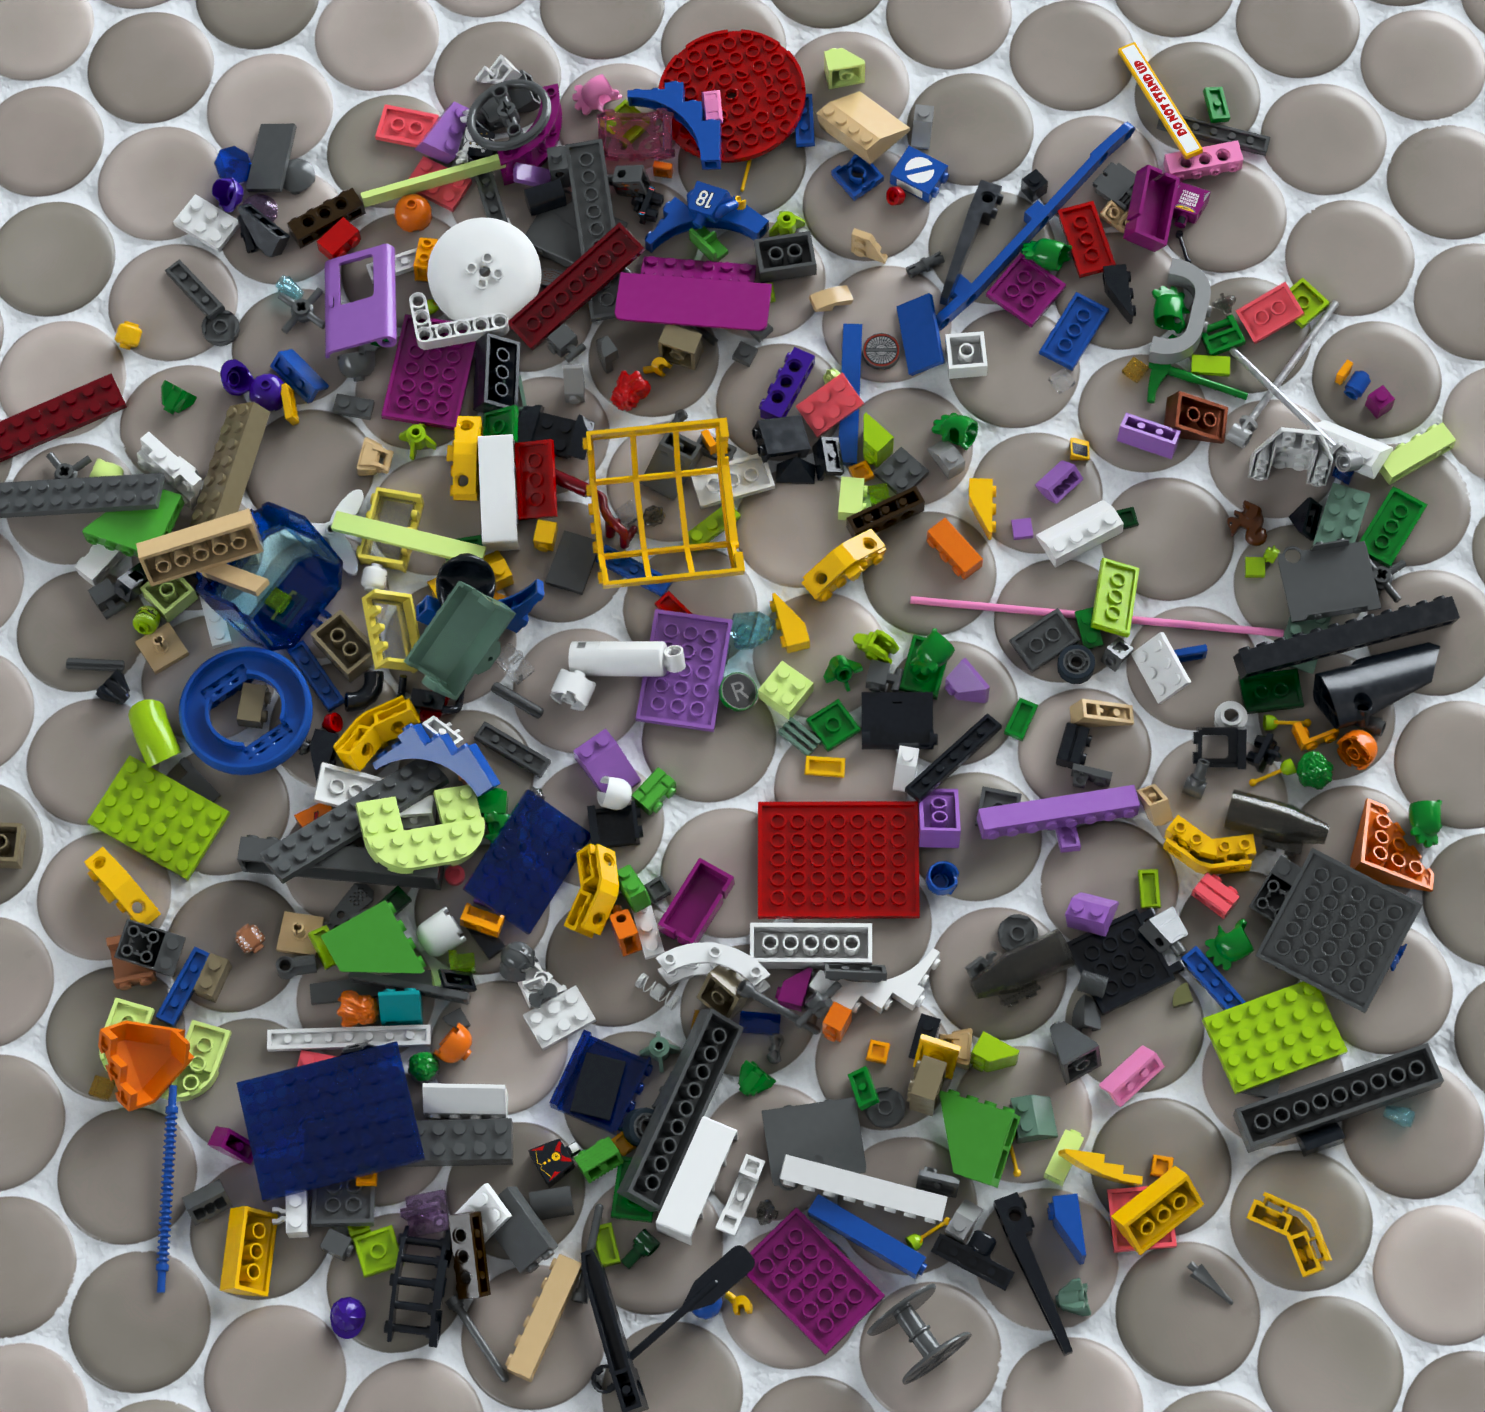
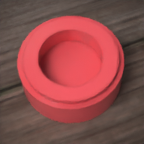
M459 865L449 866L445 871L447 883L452 886L462 884L465 880L464 869Z

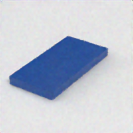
M1076 292L1040 349L1039 354L1073 371L1109 313V308Z
M928 293L896 306L909 375L914 376L944 364L933 296Z

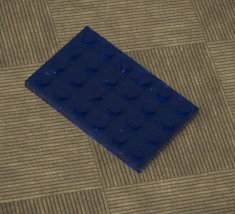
M527 789L463 887V890L500 916L501 914L504 915V919L528 935L576 862V853L584 848L590 840V832Z

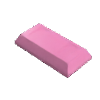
M720 90L701 92L704 121L714 119L720 120V123L723 124Z

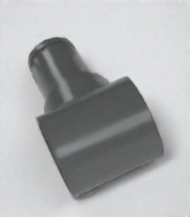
M1201 758L1198 760L1194 773L1187 777L1182 793L1198 799L1202 798L1207 785L1205 776L1210 764L1208 760Z

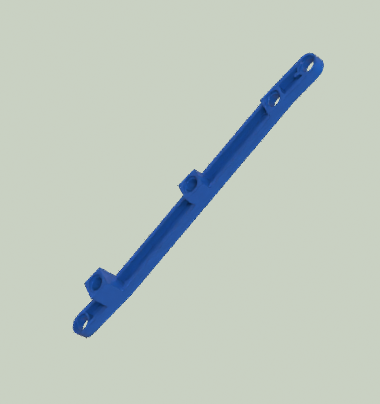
M1127 121L1094 149L1090 153V158L1045 206L1037 200L1024 212V222L1027 225L972 283L962 274L960 275L951 296L952 301L936 315L939 331L945 328L985 291L1021 252L1023 244L1029 243L1057 213V210L1062 208L1101 164L1132 136L1135 127Z

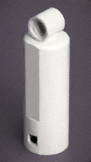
M572 641L569 648L570 672L574 673L575 670H579L585 673V676L662 677L666 675L667 671L677 673L686 667L683 648L678 645L667 647L664 641Z

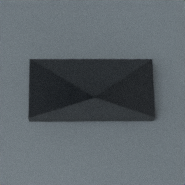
M798 457L777 464L776 483L815 484V465Z
M1311 497L1307 498L1289 516V519L1302 535L1310 541H1314L1323 506Z
M441 968L438 970L443 988L472 992L477 990L471 972Z

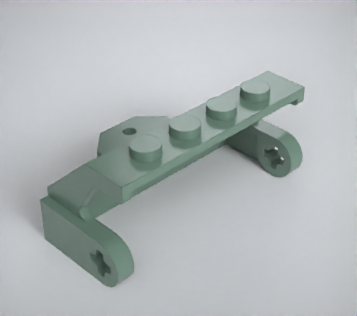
M458 581L443 605L436 612L430 624L425 628L419 640L414 644L404 662L425 675L421 682L427 688L456 701L474 674L479 675L489 670L501 653V643L498 639L516 613L504 603L479 592L462 581Z

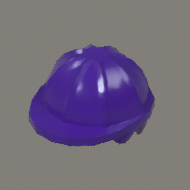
M234 178L217 179L214 182L212 195L219 201V206L225 212H233L236 206L243 200V187Z
M233 359L226 361L221 367L220 376L223 388L229 394L241 396L250 390L249 387L254 378L243 363Z
M353 1297L341 1298L331 1308L330 1320L332 1329L336 1335L344 1339H351L357 1336L365 1323V1307L359 1300Z

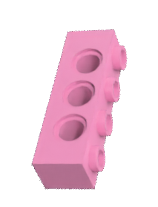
M1237 140L1202 147L1203 153L1187 160L1181 151L1165 154L1163 162L1165 171L1179 177L1180 182L1192 178L1199 179L1207 175L1216 176L1228 171L1236 172L1242 169L1244 159Z

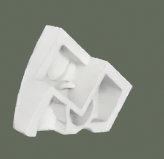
M500 54L490 69L486 66L482 68L475 77V80L480 83L497 84L507 80L519 79L522 74L506 57Z
M536 962L533 968L529 967L521 970L526 973L525 981L517 982L529 1008H533L529 1002V995L531 993H538L540 989L544 988L546 983H552L557 987V995L567 990L565 985L561 986L553 979L549 972L543 971ZM552 997L543 1000L542 1004L552 999Z

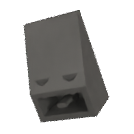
M673 432L665 433L644 474L675 471ZM679 434L681 471L693 470L703 456L702 445ZM682 477V485L685 484L689 477ZM676 478L640 482V484L672 501L677 496Z
M1281 855L1249 907L1269 920L1274 921L1301 867Z
M127 918L114 957L173 977L186 937Z

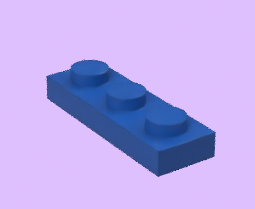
M806 94L804 111L795 128L796 147L815 146L812 94Z

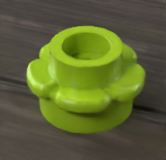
M1275 545L1272 547L1268 546L1263 554L1265 563L1270 562L1273 564L1280 550L1275 548Z

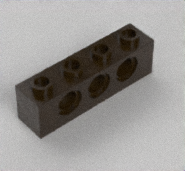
M351 188L342 191L332 199L325 200L323 204L316 208L309 209L305 214L292 218L287 225L289 232L301 249L320 239L343 217L351 222L366 214L364 204L354 189Z
M914 486L847 517L846 527L852 538L869 529H872L876 534L923 512L925 501L917 486Z
M481 1211L449 1215L448 1226L451 1233V1249L454 1258L453 1267L456 1274L458 1299L480 1298L491 1295Z

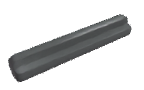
M68 658L66 668L96 671H115L119 669L122 672L125 668V663L123 660Z
M499 682L492 685L491 691L533 717L539 719L543 715V708Z

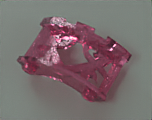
M657 108L656 111L646 113H617L615 110L606 109L603 113L597 114L598 139L603 141L605 160L619 161L621 158H629V162L645 161V158L663 160L675 157V149H672V117H674V112H669L666 108ZM663 119V131L656 133L661 128V124L656 126L655 123L657 120ZM607 120L617 123L614 127L610 126L611 130L616 132L615 134L607 132ZM635 125L640 126L650 135L640 143L638 150H634L631 142L622 137ZM662 136H663V146H662V143H661V140H660V137H662ZM607 137L612 138L611 141H610V143H609V145H608V148H607ZM619 141H622L628 145L625 150H622L620 148L623 144ZM648 142L652 145L650 149L645 148Z

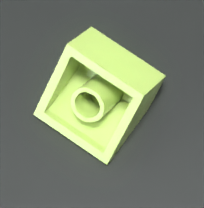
M832 48L824 51V72L828 89L865 83V60L843 48Z

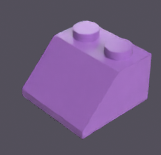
M1080 892L1071 898L1065 913L1067 927L1106 937L1119 902Z

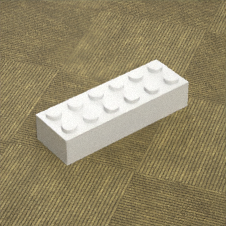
M750 923V956L757 960L765 969H824V963L872 965V923Z

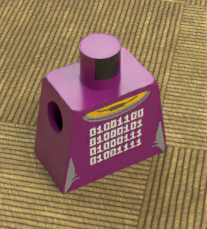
M1179 181L1172 216L1176 218L1175 226L1185 228L1187 222L1196 223L1209 202L1211 191Z

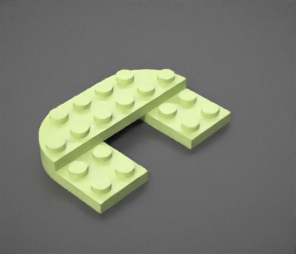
M469 785L434 790L433 794L441 824L410 830L403 829L396 796L356 803L355 807L360 828L369 855L376 863L379 862L387 867V870L400 874H410L414 870L448 864L457 866L464 863L478 849L485 830L484 817H481L477 797L473 789Z
M115 998L105 1027L123 1021L150 1024L155 1010L151 1007ZM195 1020L191 1021L185 1039L189 1041V1052L195 1058L171 1084L177 1085V1102L197 1098L215 1083L219 1075L220 1064L232 1034L230 1030ZM99 1050L100 1059L107 1071L105 1067L108 1064L105 1053L101 1054ZM169 1087L160 1098L168 1100Z

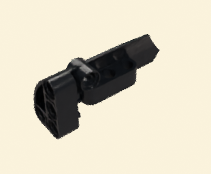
M1427 642L1355 660L1352 665L1316 673L1313 686L1314 702L1335 729L1353 725L1361 728L1370 725L1372 715L1432 682L1440 646Z

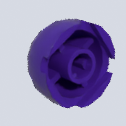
M273 374L257 376L249 387L251 402L254 401L268 411L280 410L283 407L281 384H284V382Z

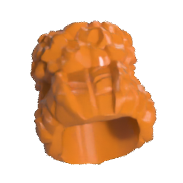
M346 990L338 998L341 1006L337 1010V1015L342 1016V1027H352L358 1023L362 1025L373 1024L377 1021V1017L380 1014L379 1006L377 1005V1000L372 998L371 995H359L356 991Z

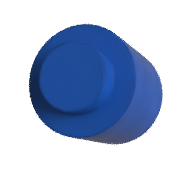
M1362 370L1355 371L1345 386V395L1353 400L1361 397L1371 382L1369 375Z

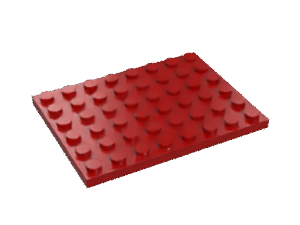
M917 801L758 802V919L920 918Z

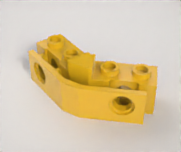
M458 416L457 425L454 428L455 440H453L452 445L447 446L446 461L453 462V465H451L453 485L450 486V496H453V500L479 501L478 436H483L481 416ZM462 476H467L468 478L466 486H461L460 484Z
M869 529L833 549L803 576L804 581L801 583L815 600L821 603L832 597V592L847 583V579L855 581L859 578L861 572H864L869 566L879 564L883 560V555L886 551L885 544L872 529Z
M401 695L367 710L357 717L333 745V748L345 768L360 772L377 753L379 748L384 749L388 746V741L398 738V735L403 732L402 728L410 723L413 725L421 723L420 716L409 698L405 699Z
M1179 815L1175 817L1165 831L1164 838L1166 840L1163 849L1197 873L1206 874L1208 872L1210 875L1250 871L1252 861H1254L1256 856L1253 834L1211 839ZM1202 857L1213 860L1214 864L1199 861L1198 858Z
M588 844L576 853L580 889L563 925L590 938H593L594 933L601 935L617 900L619 891L615 851L600 844Z
M101 847L84 861L89 869L87 873L94 882L99 881L97 885L101 888L99 892L109 904L116 899L117 903L115 905L122 913L126 911L131 920L148 925L161 915L158 908L134 879L104 847ZM135 902H139L142 906V910L139 913H135L132 910V905Z
M1264 1192L1263 1196L1265 1198L1263 1202L1254 1199L1246 1218L1287 1236L1302 1277L1306 1278L1324 1271L1322 1262L1325 1260L1327 1262L1332 1261L1317 1220L1306 1209L1270 1193ZM1268 1202L1284 1208L1281 1213L1268 1207ZM1290 1208L1301 1212L1307 1218L1316 1236H1311L1310 1229L1300 1218L1288 1213ZM1315 1240L1318 1250L1322 1256V1258L1319 1259L1312 1244V1242Z

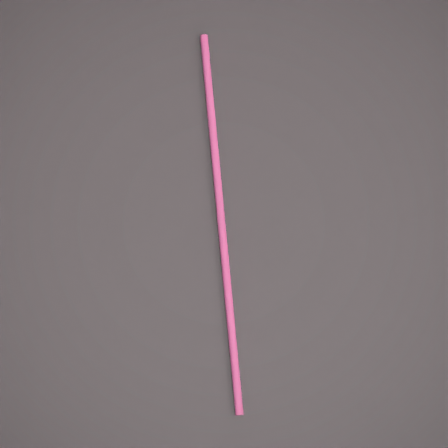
M911 596L910 604L1039 616H1046L1055 610ZM1060 610L1065 618L1076 619L1075 611ZM1132 616L1131 623L1283 637L1284 629Z

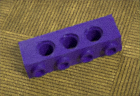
M796 347L793 348L792 352L787 353L784 367L779 368L775 383H771L768 388L767 398H763L760 402L761 418L772 419L788 415L815 365L814 355ZM793 368L798 369L797 372H792L790 370ZM783 384H789V385H790V386L787 387V388L782 387ZM779 399L782 402L774 403L773 401Z

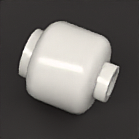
M371 563V566H366L363 569L361 585L365 587L364 590L371 592L374 589H385L388 572L383 569L381 564Z

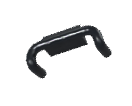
M406 675L399 676L396 698L401 695L405 697ZM413 688L410 700L417 709L455 714L462 709L465 689L456 700L455 706H444L446 696Z

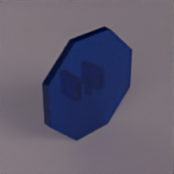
M236 146L221 149L214 162L219 178H234L238 183L246 182L251 168L248 154Z

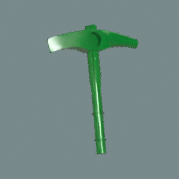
M1171 334L1168 339L1176 338L1177 336ZM1149 362L1148 368L1151 369L1147 392L1148 403H1155L1157 390L1168 375L1235 396V398L1238 397L1246 400L1249 393L1200 377L1191 372L1173 367L1171 364Z

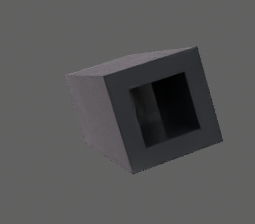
M138 563L118 577L114 592L128 603L142 594L140 587L148 582L141 563Z

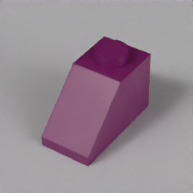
M807 968L784 980L782 987L778 986L775 998L778 999V1004L785 1008L802 1012L813 974L812 968Z
M219 1126L215 1127L207 1144L222 1154L249 1165L252 1164L260 1147L230 1128Z

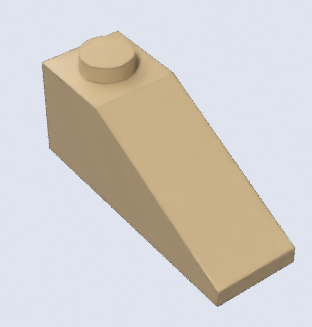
M1081 699L1070 706L1071 723L1078 726L1105 727L1134 724L1132 705Z

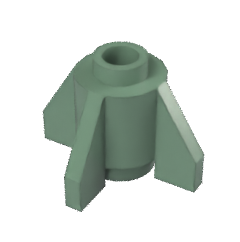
M657 1031L656 1037L650 1041L649 1046L640 1050L639 1053L640 1057L651 1056L653 1060L659 1062L660 1073H664L663 1061L667 1060L670 1054L681 1053L680 1047L669 1044L668 1040L661 1037L660 1031Z
M1080 1278L1072 1279L1059 1290L1058 1295L1055 1297L1057 1307H1061L1062 1311L1080 1316L1091 1315L1087 1297V1283L1082 1284Z

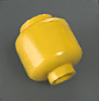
M124 321V323L118 325L115 341L120 343V348L130 350L131 347H138L142 330L138 324Z

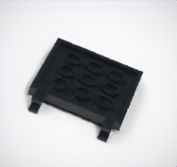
M1149 908L1142 913L1135 909L1112 920L1106 937L1087 932L1065 943V947L1080 975L1085 970L1109 978L1103 998L1092 995L1102 1015L1175 981L1174 974L1184 971L1185 965L1182 960L1168 966L1162 953L1158 952L1138 930L1145 922L1156 915L1153 908Z

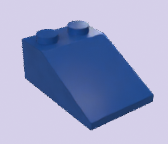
M1078 1193L1052 1196L1051 1203H1048L1047 1208L1048 1220H1052L1053 1227L1079 1265L1084 1264L1086 1249Z

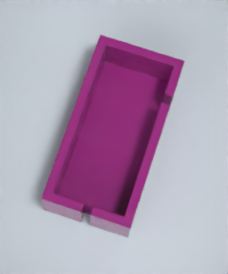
M1148 164L1136 171L1127 216L1129 222L1126 223L1123 239L1156 252L1167 246L1180 178L1167 172L1162 174L1163 170Z
M699 858L659 921V932L673 940L677 937L678 943L682 945L699 943L722 906L723 898H727L735 885L734 876Z

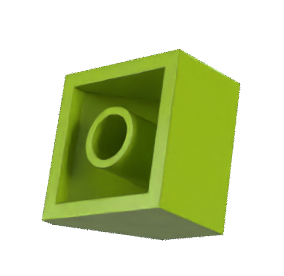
M866 412L863 415V458L868 464H873L878 468L893 454L894 437Z
M983 1031L971 1052L970 1063L974 1069L983 1072V1070L992 1072L1015 1066L1018 1062L1020 1051Z

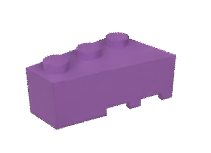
M453 102L442 113L414 150L448 165L456 158V153L465 130L466 123L460 121V118L465 116L462 112L470 109Z

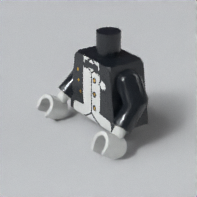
M469 110L462 112L465 115L460 118L462 123H467ZM476 120L478 133L485 139L494 141L495 134ZM466 125L463 150L456 153V156H459L456 160L457 164H464L498 154L497 151L488 150L476 144L471 138Z

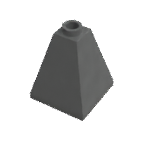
M1065 1021L1061 1023L1055 1022L1051 1025L1050 1034L1066 1085L1102 1066L1100 1049L1097 1042Z

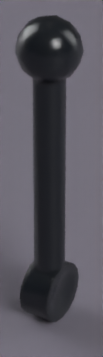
M1178 230L1176 238L1180 241L1185 258L1184 261L1191 263L1182 238L1183 232Z

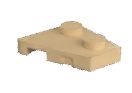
M854 228L851 234V252L856 256L867 257L885 264L888 256L887 254H881L882 247L876 242L874 236Z

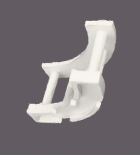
M707 942L686 944L668 950L656 957V960L662 966L657 969L658 973L669 987L694 976H707L716 966L721 965L736 971L745 980L751 982L755 990L761 994L771 989V986L765 980L770 976L769 972L748 954L727 945Z

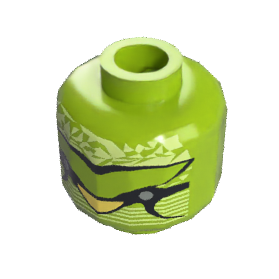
M142 606L134 616L133 626L141 634H153L161 621V615L152 606Z

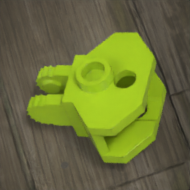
M878 629L874 632L870 631L869 635L856 633L853 636L854 643L857 644L859 650L865 652L869 660L882 661L891 665L892 660L888 657L889 653L895 654L899 650L895 640L884 631Z

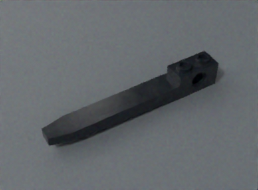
M984 180L980 181L958 240L941 294L940 304L948 305L981 224L989 226L991 220L996 218L998 212L996 207L997 205L1001 206L1004 197L1001 194L1002 186Z
M1018 1192L994 1200L993 1206L1007 1241L1064 1356L1072 1354L1073 1350L1027 1239L1028 1236L1032 1235V1228L1035 1225L1032 1217H1027L1025 1212L1027 1206L1024 1198L1019 1197ZM1017 1213L1021 1219L1019 1221H1012L1009 1215Z
M594 1249L587 1250L581 1253L582 1274L622 1412H642L648 1410L649 1407L638 1370L634 1367L605 1268Z

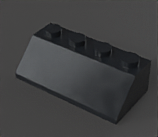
M486 333L476 341L474 411L486 413L512 405L518 407L520 342Z

